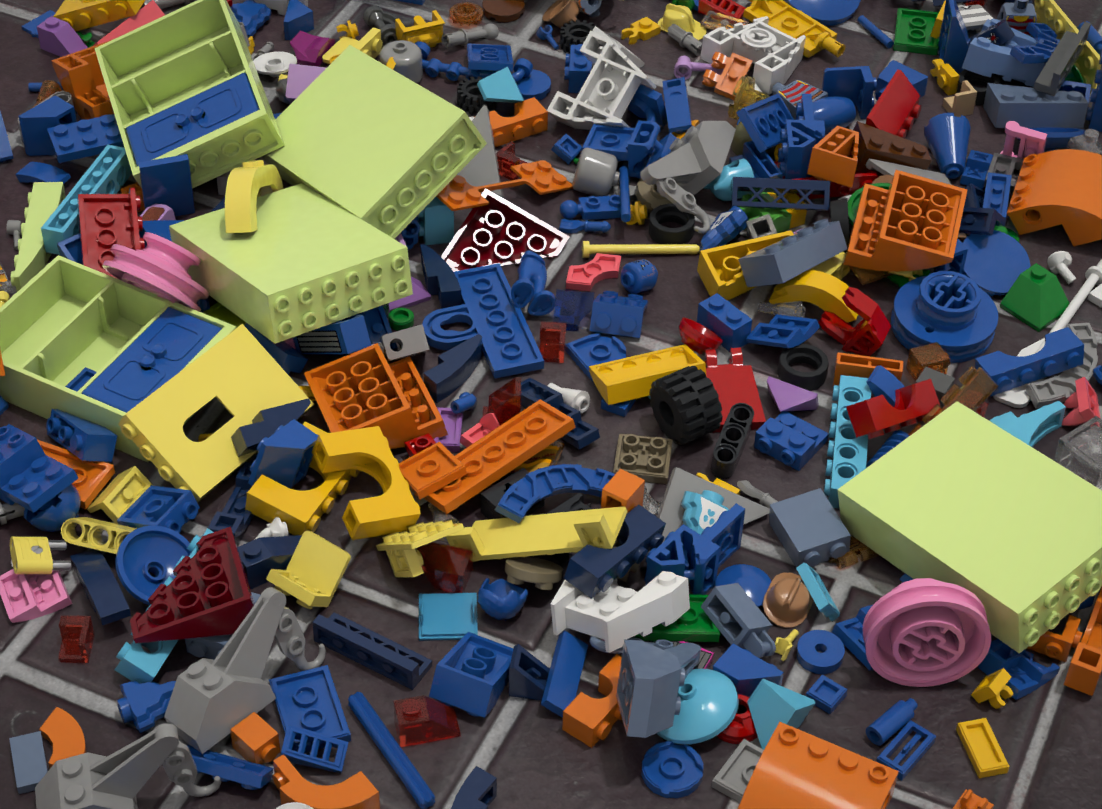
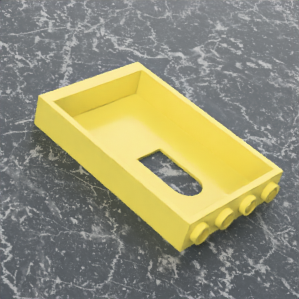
M241 324L128 411L118 425L121 427L124 436L132 440L139 447L142 456L158 468V472L164 480L169 481L176 489L191 490L198 503L258 453L256 450L238 457L231 436L239 427L253 424L252 420L261 410L308 399V396L248 329ZM216 397L233 415V418L202 442L191 441L184 434V422ZM311 400V404L298 419H300L304 414H306V412L314 405V403Z

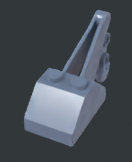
M591 636L589 642L592 647L606 652L605 641ZM636 637L624 639L623 647L610 652L614 654L622 653L616 697L626 735L646 738L673 726L674 715H679L681 708L680 696H677L679 686H684L685 678L699 663L701 647L694 643H682L673 647V643L668 640H657L655 643L644 642Z

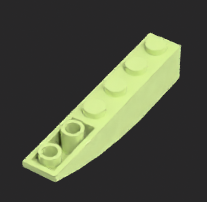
M34 182L32 192L28 193L29 207H25V223L21 224L22 239H18L19 254L14 257L15 271H11V285L16 287L17 292L45 267L52 254L45 251L41 227L66 197L63 182Z

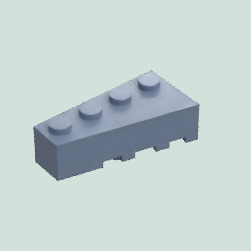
M988 83L983 108L995 128H1005L1006 123L1009 121H1015L1025 128H1083L1088 102L1083 94L1077 91H1058L1053 96L1030 87Z
M828 219L819 220L813 223L814 227L801 229L793 236L783 238L777 243L738 259L747 287L784 283L848 249L840 222H828Z

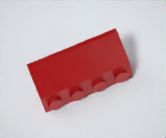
M897 69L867 116L866 124L905 138L907 130L910 131L913 126L914 118L919 117L921 105H918L919 93L901 70Z

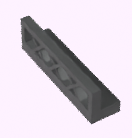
M1084 22L1077 34L1066 30L1036 79L1033 89L1053 96L1056 95L1085 47L1091 23Z

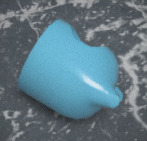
M744 158L735 160L725 165L722 173L706 185L704 189H710L722 201H731L732 178H754L752 168ZM737 191V199L742 198L743 195L752 193L748 191Z

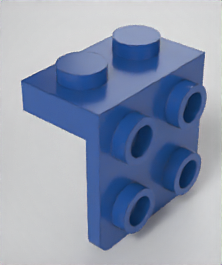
M869 66L826 68L823 74L822 90L828 93V97L849 98L854 106L857 107L860 119H866L874 107L873 91L877 89V80L872 76Z
M603 291V294H598L593 301L590 331L640 338L644 311L648 306V300H643V296L637 294H628V297L618 296V292Z

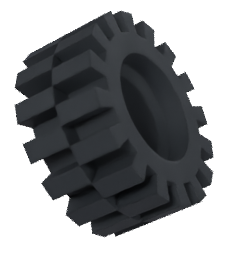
M576 20V23L569 21V24H563L560 31V48L563 49V52L570 53L571 45L583 44L589 32L593 31L594 23L590 22L587 24L586 20H583V22Z
M478 76V79L470 77V80L466 78L457 86L458 108L463 109L465 112L469 111L471 115L474 112L478 113L483 105L487 106L489 111H493L498 103L484 101L477 85L478 81L482 80L480 76Z

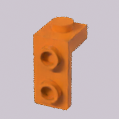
M1069 615L1062 635L1047 631L1039 637L1033 646H1028L1027 649L1066 662L1071 648H1077L1083 632L1078 631L1081 619Z

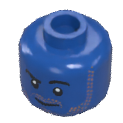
M642 259L629 262L623 266L621 283L629 293L639 294L646 292L656 285L658 272L650 261Z

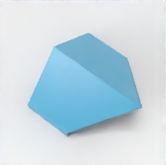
M508 67L477 83L484 101L511 103L524 101Z
M762 679L747 701L761 748L765 749L779 722L794 728L800 727L815 705V700Z

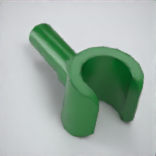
M76 31L88 48L95 44V42L91 41L93 36L90 32L85 35Z

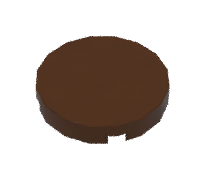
M483 0L482 10L483 14L489 19L492 17L498 22H511L519 19L520 15L524 14L525 4L524 0Z

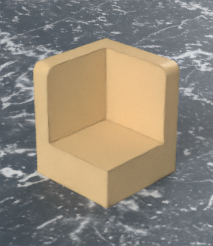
M968 80L962 81L960 93L944 98L942 106L948 113H954V116L957 117L973 114L977 91Z

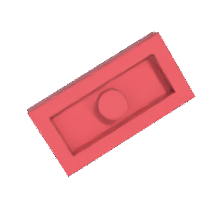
M1082 377L1075 381L1076 391L1064 403L1066 408L1074 410L1063 419L1062 426H1077L1087 423L1093 431L1102 427L1098 397L1087 379Z

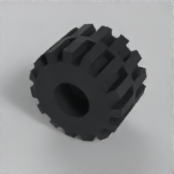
M688 366L659 378L651 384L649 395L654 417L662 432L666 434L668 439H673L675 444L684 445L719 429L723 417L721 414L722 406L713 383L701 369L698 370L696 366Z

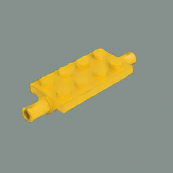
M748 0L751 2V5L744 9L743 17L753 23V19L767 16L769 17V26L795 39L805 35L803 55L807 58L822 49H826L837 58L844 53L846 46L836 41L837 33L802 11L793 8L784 0Z

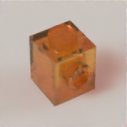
M936 342L910 349L906 368L915 381L925 367L947 374L950 358L948 353Z

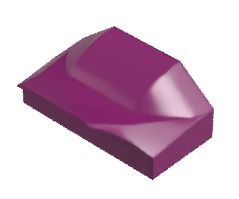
M299 31L290 41V45L294 49L297 64L319 67L323 62L322 56L335 45V40Z

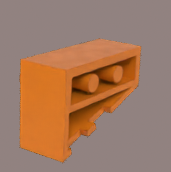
M836 126L812 148L807 174L814 176L820 181L828 180L852 188L858 162L859 132Z

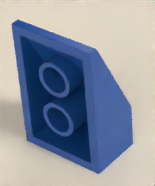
M946 0L938 41L939 58L945 64H949L957 73H960L964 70L962 66L970 45V39L968 38L967 29L956 1Z
M467 632L436 665L429 697L437 699L443 705L463 709L472 716L485 718L497 703L509 680L513 648Z

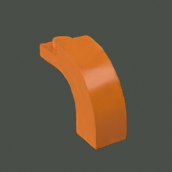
M284 754L273 760L274 774L272 779L280 791L281 805L298 802L309 805L313 809H380L379 791L362 771L341 783L324 786L313 784L304 779Z

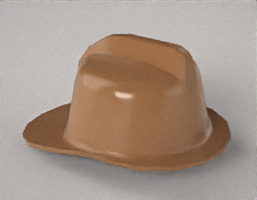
M557 0L547 9L542 20L550 21L561 28L563 24H569V21L576 23V16L580 9L574 0Z
M781 573L776 575L771 581L762 605L765 615L775 625L783 628H794L805 620L814 600L801 576L794 573Z

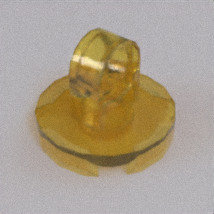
M745 75V77L742 76L738 81L732 94L735 96L734 105L729 104L728 115L730 118L739 120L736 112L769 97L763 92L754 90L755 78Z

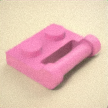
M1015 121L1006 123L1005 144L1000 154L1024 159L1030 154L1044 153L1047 139L1046 133L1021 127ZM1015 137L1021 139L1018 156L1013 153Z

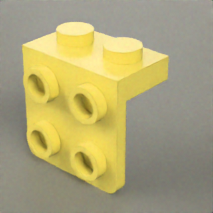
M372 28L359 41L349 37H342L322 56V61L330 64V58L341 54L349 45L375 59L380 54L383 45L381 30Z
M305 531L287 569H271L266 580L275 585L274 588L284 595L290 596L291 594L296 597V602L305 608L312 609L313 606L328 607L351 556L348 552L314 532Z

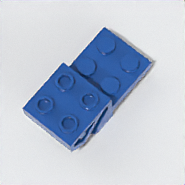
M802 94L801 103L796 105V117H798V120L786 119L785 129H781L780 132L782 148L778 150V163H780L779 169L783 173L784 179L811 177L807 172L812 148L825 137L824 121L814 120L811 94Z
M638 120L635 128L593 124L582 150L586 147L613 154L617 161L628 160L629 177L640 179V172L644 168L670 154L671 150L669 148L677 138L670 132L658 141L657 137L660 132V126L656 122Z
M10 424L0 427V499L11 506L17 503L34 513L78 479L74 469L47 456L35 437Z
M736 503L728 511L722 512L717 522L711 527H706L701 535L684 524L675 532H670L665 541L658 548H653L646 557L645 586L662 571L673 572L676 575L688 578L691 592L694 595H706L715 586L718 568L741 547L745 508Z

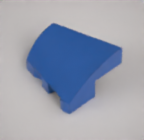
M999 639L991 641L986 657L977 666L986 675L1004 668L1011 676L1006 685L1013 691L1012 697L1015 700L1040 688L1055 677L1060 670V667L1054 663L1050 667H1045L1033 661L1034 654L1026 650L1019 654Z

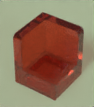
M510 141L496 153L499 175L509 180H517L519 176L510 167L527 162L515 156V143Z
M541 321L539 350L544 362L564 363L567 323Z
M61 616L59 628L62 643L58 656L59 661L65 663H89L95 636L91 616Z

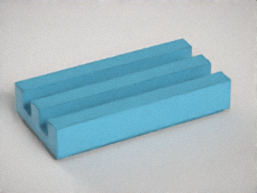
M802 563L796 569L819 611L823 612L831 621L840 617V612L819 574L807 563Z

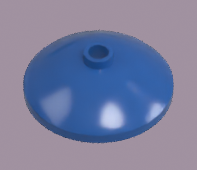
M1028 128L1047 134L1044 152L1071 146L1085 135V130L1078 128Z
M150 525L135 529L124 538L116 553V571L122 585L134 598L150 605L148 598L161 584H164L169 576L174 579L173 568L182 555L189 556L191 553L187 550L190 542L178 532L163 526ZM148 572H152L155 577H152Z

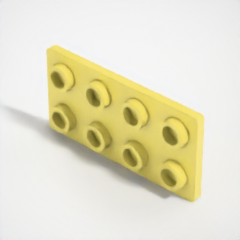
M452 520L435 523L431 521L425 524L421 522L408 527L409 532H395L383 537L384 542L376 545L378 551L386 550L395 577H416L424 573L421 567L424 563L421 553L417 549L415 550V548L464 529L463 523L453 524Z

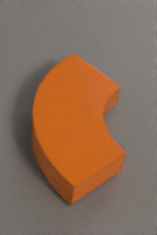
M56 707L39 729L42 737L50 741L53 747V754L48 762L49 769L58 760L86 753L85 738L80 725L69 713Z

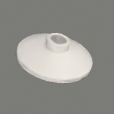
M270 52L258 56L253 62L258 73L279 77L280 74L288 72L289 64H297V58L287 52Z

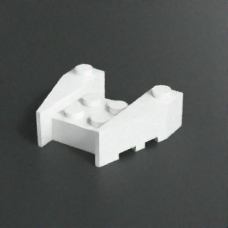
M765 16L753 19L752 24L743 25L742 23H736L734 28L726 30L725 27H720L703 36L700 59L712 64V57L715 52H720L727 57H730L733 52L753 60L752 63L755 65L752 80H754L763 93L769 95L772 93V88L777 82L783 85L786 83L802 60L806 36L802 35L795 39L769 26V17ZM752 28L765 29L775 35L776 45L773 46L772 50H766L765 52H755L753 49L748 50L746 46L741 45L740 38L742 32Z
M590 31L580 52L589 61L595 63L576 99L557 91L547 111L557 121L575 129L591 130L593 124L629 127L621 118L640 83L653 89L657 86L609 38Z
M662 571L638 592L631 588L617 586L616 578L607 591H600L592 599L564 580L551 602L553 634L558 635L566 628L605 640L606 652L610 653L623 647L624 639L627 640L639 633L644 637L652 633V627L661 623L664 626L670 625L690 609L688 578L676 575L673 572Z

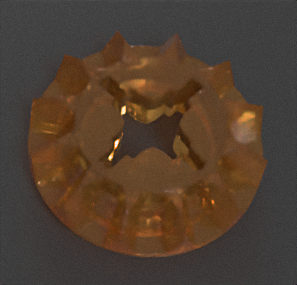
M470 2L458 3L450 8L449 18L455 24L460 23V26L464 24L468 26L470 24H478V21L483 20V9L479 5Z

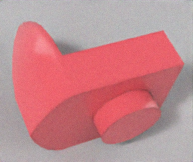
M494 413L484 415L478 424L463 433L460 443L467 448L499 427V422Z

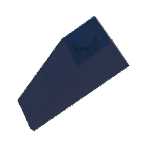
M302 535L261 537L237 547L250 590L269 582L266 578L271 569H287Z

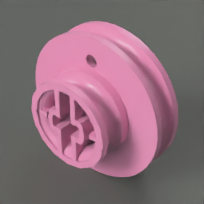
M145 232L143 239L147 242V247L143 250L136 249L135 251L125 246L113 244L110 250L115 255V258L112 261L105 260L102 265L107 272L119 280L157 294L158 297L169 300L172 303L176 302L201 312L197 301L199 299H207L210 293L192 280V277L188 274L190 266H199L201 262L196 255L150 232Z
M916 578L903 582L892 589L891 592L881 597L869 609L864 618L862 628L866 656L871 667L883 678L905 686L928 687L957 680L970 673L984 660L991 645V632L987 615L980 599L971 591L961 586L932 578Z

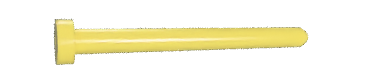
M582 241V258H589V254L596 253L697 254L700 251V247L697 244L589 245V241Z

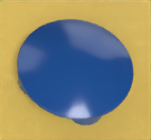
M737 564L722 570L717 576L715 586L739 583L756 606L760 607L763 604V599L770 586L771 579L764 571L755 566Z

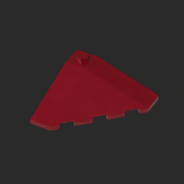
M485 189L482 196L489 201V204L472 208L441 257L453 272L500 263V266L511 264L516 266L520 265L521 257L528 250L533 251L542 258L548 257V259L558 257L570 236Z
M231 527L202 536L196 543L200 550L191 559L185 556L173 570V574L176 576L167 587L165 584H161L148 598L151 604L148 610L143 615L136 612L130 619L135 644L234 634L255 605Z

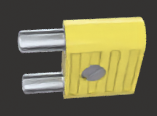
M12 536L10 539V553L14 573L52 574V571H70L72 567L71 561H53L50 551L66 550V541L48 540L47 537Z

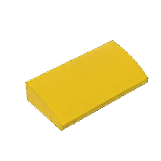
M686 344L592 365L589 366V372L605 402L608 405L650 396L651 384L654 381L688 366H696L698 370L701 369L706 374V363Z

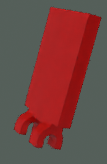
M741 347L731 348L732 359H729V364L717 365L716 350H705L706 377L711 380L718 393L722 406L721 414L723 416L719 429L713 431V433L722 431L729 411L736 403H746L753 408L754 417L751 430L759 429L766 422L751 365L743 366Z

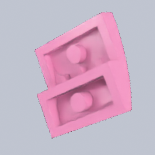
M14 569L0 576V595L12 623L28 621L51 614L72 604L59 571H52V574H15Z

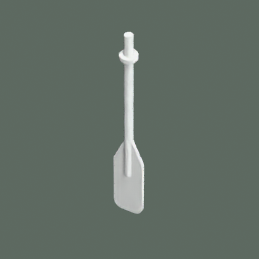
M1102 259L1097 266L1088 268L1085 273L1087 280L1049 333L1065 328L1093 287L1102 284ZM1045 338L1022 349L1017 356H1029L1039 352L1045 345ZM1045 377V378H1042V379H1039V380H1036V381L1031 382V383L1044 381V380L1046 379V377ZM1028 384L993 395L996 401L1014 408H1023L1031 400L1026 392Z

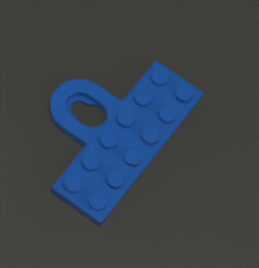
M500 263L455 271L454 274L461 288L462 305L435 310L424 318L422 324L428 344L440 350H450L480 334L482 336V351L494 379L544 369V359L521 309L514 304L511 298V287ZM455 322H465L471 325V328L465 331L443 330L441 326Z

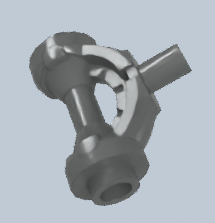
M376 5L367 8L363 14V20L371 28L381 30L382 46L389 42L397 41L395 19H398V17L384 12L381 7ZM410 20L401 21L405 28L412 26Z

